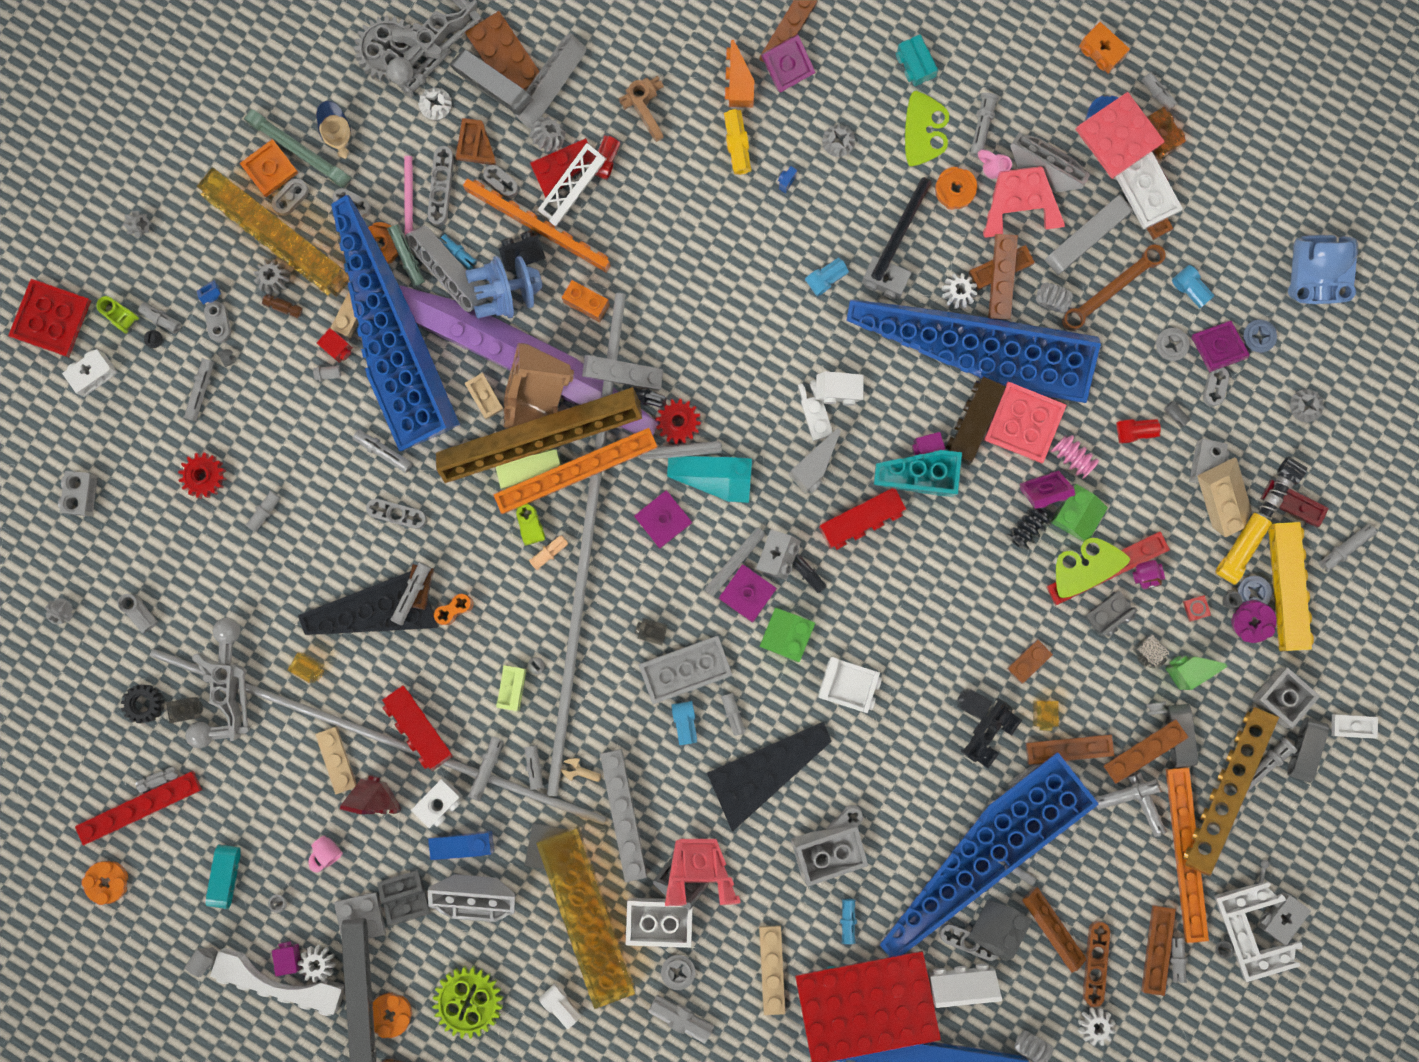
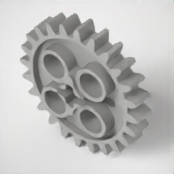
M387 15L384 21H381L378 16L377 23L369 20L370 27L363 25L365 32H357L361 39H355V43L358 45L354 47L355 53H358L355 57L357 61H360L358 63L359 67L364 68L366 75L371 72L372 79H375L378 75L380 82L385 77L391 83V79L387 74V63L394 58H401L399 56H405L412 48L408 44L404 48L397 47L400 42L393 41L392 31L394 29L400 31L412 27L411 24L405 26L403 19L397 23L396 16L393 17L392 21H389ZM383 33L388 34L386 38L379 37ZM376 50L379 52L375 56L369 55L371 51ZM416 62L413 66L418 67V62Z

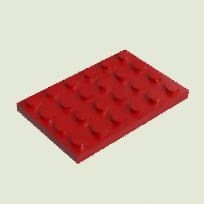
M923 951L795 975L811 1062H831L941 1040Z

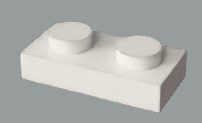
M1332 714V736L1378 739V717Z

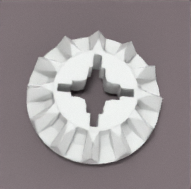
M433 86L431 89H425V92L420 95L418 105L425 117L438 120L444 118L450 112L452 101L446 91ZM438 97V102L441 105H434V107H432L430 101H434Z

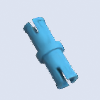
M444 234L441 238L447 244L442 242L443 245L467 270L473 269L474 267L467 261L476 265L477 260L464 251L463 246L457 245Z
M842 899V918L840 919V924H842V944H856L855 925L857 924V919H855V899Z

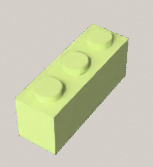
M552 448L539 454L497 466L496 471L500 488L505 490L561 466L559 452Z

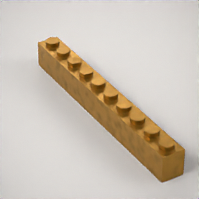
M632 387L436 452V470L444 483H448L641 420L643 418L640 401Z

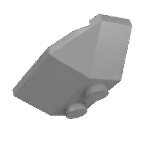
M1018 133L1010 145L1018 169L1043 167L1050 188L1054 193L1082 189L1090 176L1075 159L1040 138Z
M454 874L428 888V907L435 908L451 919L496 922L515 913V893L498 878Z

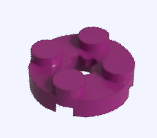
M1246 601L1239 606L1236 613H1233L1231 619L1233 631L1245 642H1262L1272 637L1275 633L1276 615L1267 604L1261 601ZM1252 617H1256L1259 620L1255 626L1249 624L1252 621Z

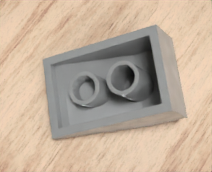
M839 428L790 471V478L805 494L809 491L813 493L823 483L821 479L824 476L841 431Z
M857 825L809 832L791 839L800 874L807 887L868 866Z

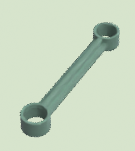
M250 109L244 117V120L252 127L265 133L326 175L341 188H345L351 180V177L344 171L325 161L274 126L255 110Z

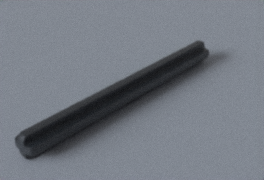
M922 177L871 274L873 279L877 281L882 280L930 187V179Z

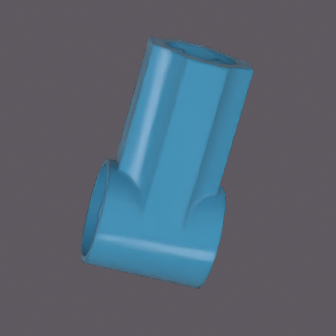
M838 257L821 270L817 269L809 274L805 281L818 297L830 289L833 283L848 274L849 271L843 260Z
M1187 265L1172 278V283L1180 292L1186 293L1200 309L1215 295L1200 280L1199 272L1193 266Z
M693 702L671 704L679 745L697 743Z

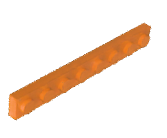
M466 179L463 187L469 194L606 273L609 270L610 262L608 257L602 252L598 251L595 253L591 251V247L582 241L579 243L574 241L573 236L565 231L560 233L548 221L541 222L533 212L529 210L524 212L519 209L520 206L514 201L509 200L507 202L502 199L503 196L498 192L486 190L481 182Z
M647 428L493 495L501 514H505L658 448L650 428Z
M1188 767L1166 769L1185 942L1209 941L1201 872L1185 866L1187 860L1183 859L1187 848H1192L1196 841L1192 839L1196 823L1190 771Z

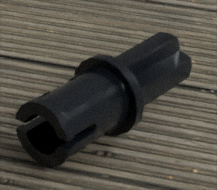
M633 387L642 405L647 406L649 404L659 408L666 406L667 398L665 396L652 393L649 389L642 390Z
M802 555L796 557L801 565L795 559L792 565L802 575V580H806L816 593L822 592L827 585L815 572L816 569H812L803 559Z

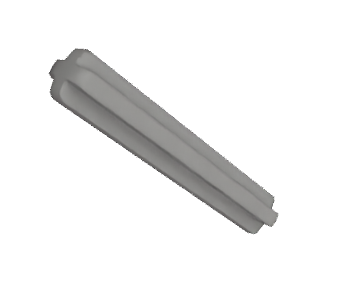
M720 441L658 446V448L640 455V459L718 454L722 452V444Z
M757 527L707 585L705 588L707 593L711 596L717 593L765 536V532Z

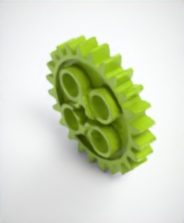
M464 966L462 973H460L458 968H455L454 976L451 973H447V980H440V984L443 987L437 986L435 988L439 995H434L432 999L438 1001V1003L434 1004L432 1008L439 1009L434 1017L442 1018L439 1025L444 1023L447 1025L444 1030L445 1032L450 1028L453 1029L452 1036L460 1032V1037L463 1039L465 1034L468 1033L469 1038L472 1039L474 1032H476L480 1037L482 1029L488 1032L490 1030L488 1024L494 1026L496 1024L494 1018H499L501 1015L496 1011L503 1008V1005L498 1003L503 999V996L497 995L501 987H494L497 980H489L491 973L483 976V968L478 973H476L475 966L471 968L470 972ZM458 983H464L467 986V992H460L457 987ZM476 984V990L470 1000L471 1004L466 1009L463 1020H460L459 1016L466 1004L465 1000L470 995L472 986ZM477 993H486L487 1000L480 1001L477 997ZM455 1003L459 1011L456 1013L451 1012L449 1004ZM475 1012L478 1015V1021H471L468 1013Z

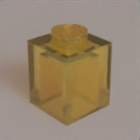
M298 652L287 671L308 683H314L322 677L325 664L304 652Z
M1033 700V726L1039 727V731H1052V727H1059L1058 701Z

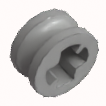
M1166 701L1146 704L1150 709L1148 715L1168 712L1164 708Z

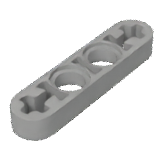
M447 146L438 147L435 150L433 159L428 219L436 227L443 226L448 219L454 155ZM446 152L449 157L445 158V166H442V159L439 156ZM442 171L446 172L447 179L438 181L436 178L437 174ZM439 191L445 193V198L442 201L434 199L435 194ZM436 206L440 207L439 212L442 216L438 221L433 217V215L437 214Z

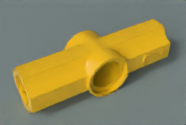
M733 109L724 113L727 131L726 142L728 153L731 154L734 174L744 175L751 172L748 153L749 142L747 132L744 130L741 110Z

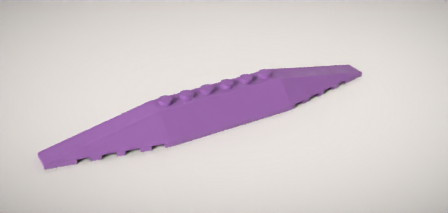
M399 285L418 326L511 371L517 344H528L569 364L571 369L574 370L573 381L569 382L568 386L563 387L561 398L577 406L601 398L604 381L582 377L584 364L578 359L492 316L477 319L475 309L467 312L456 300ZM613 387L612 394L619 392ZM641 409L643 419L619 427L633 434L650 428L652 435H654L657 429L656 426L659 423Z

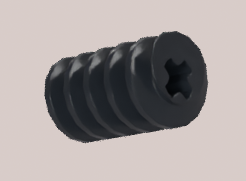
M1043 508L1029 509L1027 511L1028 516L1023 515V522L1018 521L1016 523L1017 528L1012 527L1010 530L1012 535L1006 534V537L1017 547L1029 550L1027 542L1035 543L1032 536L1040 538L1041 535L1038 530L1046 531L1043 524H1052L1049 519L1050 516Z

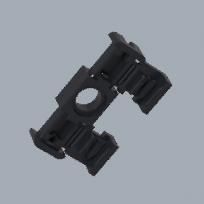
M999 698L996 699L997 703L988 716L984 715L972 732L974 736L964 750H960L967 758L973 762L978 761L988 769L999 753L990 746L987 748V746L1001 726H1003V731L1012 736L1022 722V719L1012 713L1013 708Z

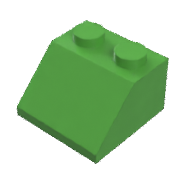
M1075 484L1073 485L1075 496L1062 501L1051 522L1084 542L1091 538L1108 507L1095 494Z
M775 608L759 647L799 663L815 622Z
M1185 655L1173 658L1169 661L1170 665L1165 669L1179 690H1193L1227 668V665L1218 661L1195 656L1187 657Z

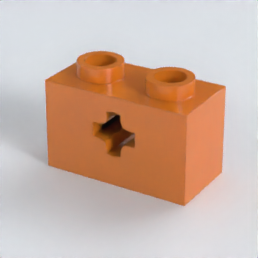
M1101 21L1083 38L1079 45L1082 53L1087 57H1091L1096 62L1097 67L1108 74L1126 57L1130 50Z
M571 280L562 296L564 304L599 323L610 306L607 298Z

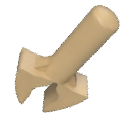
M571 758L564 761L565 763L572 764L576 771L573 770L571 772L561 769L562 773L570 781H573L574 776L577 775L596 782L600 781L601 774L582 768L579 764L580 758Z

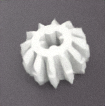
M961 273L959 278L956 274L952 275V280L947 278L945 280L946 285L942 286L941 289L943 292H946L942 295V298H949L947 305H951L952 302L955 303L954 309H958L959 304L963 309L966 308L967 303L972 304L974 302L972 297L977 296V292L973 290L977 285L974 283L970 284L972 277H968L965 280L964 273ZM959 288L963 290L960 295L956 293Z
M317 945L315 949L310 946L307 948V952L301 953L303 960L298 961V965L304 968L299 973L303 974L306 972L305 980H309L312 977L313 983L318 982L319 979L323 982L327 979L326 975L331 976L333 974L331 968L335 967L336 963L330 960L335 956L334 954L328 956V947L322 951L321 945ZM315 960H318L320 962L318 965L321 966H319L318 968L314 966V964L316 963L314 962Z
M1089 1008L1090 1014L1082 1012L1085 1019L1078 1020V1023L1082 1025L1078 1031L1080 1034H1084L1083 1039L1085 1041L1090 1040L1091 1045L1095 1046L1098 1041L1101 1046H1104L1105 1038L1108 1041L1112 1040L1109 1033H1116L1111 1028L1115 1025V1021L1110 1019L1111 1014L1109 1012L1104 1013L1102 1008H1098L1096 1012L1093 1008ZM1096 1023L1100 1026L1098 1030L1094 1027Z

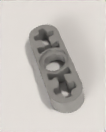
M372 499L366 506L367 513L376 519L413 529H422L427 523L425 513L417 509L380 499ZM379 503V507L387 509V512L377 511L374 514L375 511L372 510V506H376ZM396 508L402 510V517L399 520H394L391 516L392 511ZM407 511H410L408 513L409 516L416 517L419 514V517L422 519L421 523L417 522L414 525L415 522L407 519V523H404L407 518Z
M951 923L944 924L940 928L939 936L944 943L988 961L998 958L993 953L987 955V952L979 948L980 945L976 942L972 948L965 947L964 939L969 936L971 931ZM952 928V932L960 936L959 944H956L957 938L950 937L948 940L944 932Z

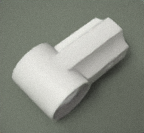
M554 983L539 997V1001L548 1012H553L561 1023L569 1029L582 1015L567 999L568 997L564 990Z

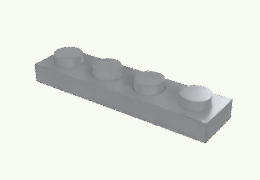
M586 355L584 357L582 377L661 390L663 369Z

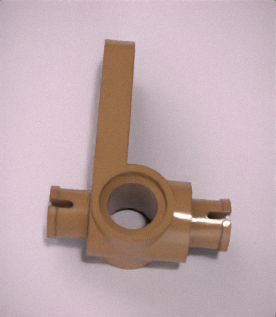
M658 76L651 80L646 77L643 80L632 82L629 88L625 90L626 94L618 98L624 110L633 105L655 142L660 141L664 137L646 105L649 103V100L657 96L656 91L664 88ZM637 91L644 92V95L641 97H637L634 94Z

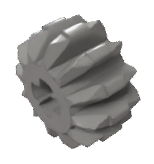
M541 116L533 123L530 137L533 139L532 144H537L539 150L544 148L546 153L550 150L555 152L562 146L566 132L562 130L563 124L557 123V119L551 120L549 116L546 118Z
M265 259L264 266L257 264L260 270L254 271V275L257 276L254 282L259 284L258 288L261 291L265 290L269 295L273 291L279 294V288L285 290L286 286L284 283L290 282V279L286 277L290 272L288 269H285L284 263L278 264L276 259H273L270 263Z
M1047 282L1041 285L1035 300L1039 305L1050 311L1065 313L1071 306L1073 295L1064 287Z
M1023 1030L1018 1035L1014 1045L1018 1052L1035 1062H1047L1050 1060L1054 1050L1052 1045L1027 1030Z

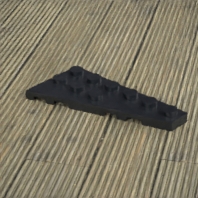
M411 571L298 615L305 635L439 628V625L434 619V612L429 599L427 600L425 610L411 607L403 625L390 620L408 586L407 581L410 578Z
M824 722L707 772L732 832L832 742Z

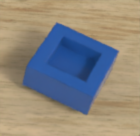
M790 166L787 171L783 170L778 179L780 182L779 190L784 193L788 191L797 176V169Z
M213 280L197 290L199 300L204 305L207 302L211 303L218 299L221 291L219 285Z

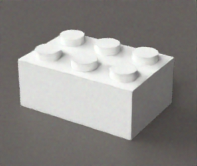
M629 897L627 901L626 945L691 948L693 907L691 910H688L682 906H665L666 899Z

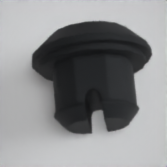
M151 330L145 333L144 342L149 348H157L162 344L163 337L159 331Z

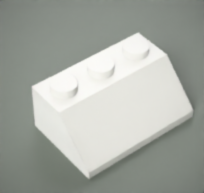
M977 964L976 968L967 969V966H957L951 971H946L945 968L933 969V972L928 973L933 1003L936 1008L1002 1001L996 971L992 966L989 967V964Z

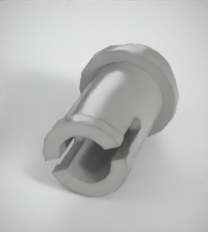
M319 365L317 368H313L314 379L319 380V382H322L324 379L341 378L339 365L321 367Z

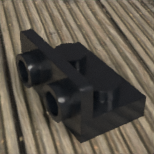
M530 230L521 233L519 238L513 239L509 237L501 240L498 249L507 272L516 269L515 258L518 256L523 258L525 265L546 259L537 232L533 233Z

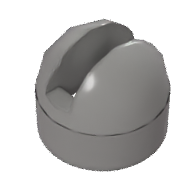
M535 657L529 660L527 667L532 674H540L545 669V663L541 658ZM534 661L541 669L537 671L531 663Z
M274 895L269 899L268 907L271 911L280 913L287 907V900L281 895ZM283 902L282 906L274 907V904Z

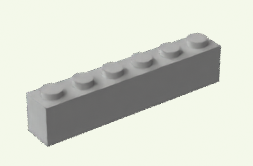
M623 749L601 753V763L625 882L647 878L648 874Z

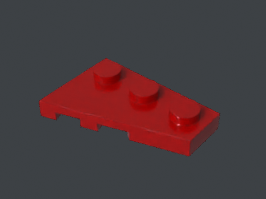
M586 138L530 163L545 198H547L583 147L588 143ZM589 150L583 155L584 165H589L591 158L594 156ZM581 160L577 163L576 166H581ZM582 168L573 169L571 178L578 175ZM568 177L563 183H567L569 181Z

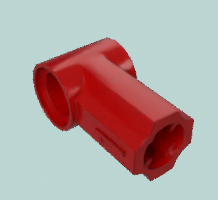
M604 136L598 152L607 160L595 176L608 180L614 165L613 161L621 145L618 140L611 136ZM594 155L591 158L589 165L592 164L597 156Z
M1130 419L1116 422L1119 443H1130L1139 439L1160 437L1161 426L1158 419L1142 421Z

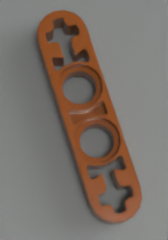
M1102 921L1092 922L1088 930L1083 999L1091 1007L1101 1006L1105 999L1110 928ZM1100 925L1105 931L1100 933L1099 940L1104 941V944L1093 942V940L1098 941V934L1094 930L1098 929ZM1095 947H1101L1103 950V955L1099 959H1095L1092 956V950ZM1093 969H1099L1101 977L1095 981L1091 980L1090 972ZM1089 983L1100 985V988L1095 986V993L1099 997L1095 998L1094 1002L1088 997L1093 994V987L1089 986Z

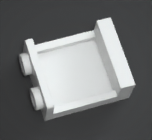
M830 657L817 697L868 713V710H872L875 704L874 691L875 689L879 690L882 678L879 677L880 672Z

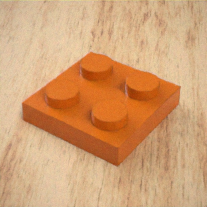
M273 139L240 162V165L265 197L299 173Z

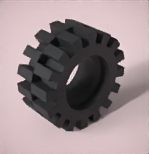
M136 685L133 688H129L127 690L128 693L122 696L125 700L121 701V704H124L121 710L126 712L124 716L130 718L129 721L136 723H148L156 720L155 718L161 715L159 712L164 710V707H161L165 703L164 700H161V697H163L162 693H158L159 689L153 688L151 685ZM140 696H146L150 701V707L145 712H140L136 708V700Z

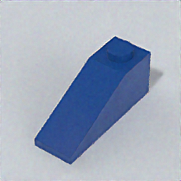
M492 831L428 839L430 860L467 858L494 853Z

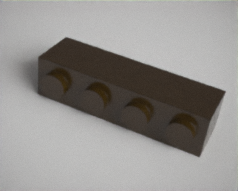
M984 376L980 381H975L971 392L974 394L971 400L967 399L962 409L965 411L963 419L959 418L954 427L957 432L954 438H949L946 448L949 449L948 451L962 452L961 462L968 465L975 458L1006 386Z

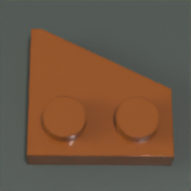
M462 118L456 152L457 160L496 165L483 121Z

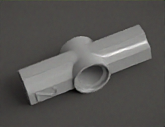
M656 995L648 1010V1013L665 1021L673 1030L681 1034L686 1033L704 1044L714 1028L712 1024L695 1016L694 1012L680 1004L676 1005L659 995Z

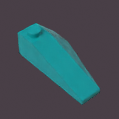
M939 450L876 463L874 485L929 495L954 497L958 495L962 452Z
M699 456L668 458L667 477L719 497L727 502L749 503L752 459Z

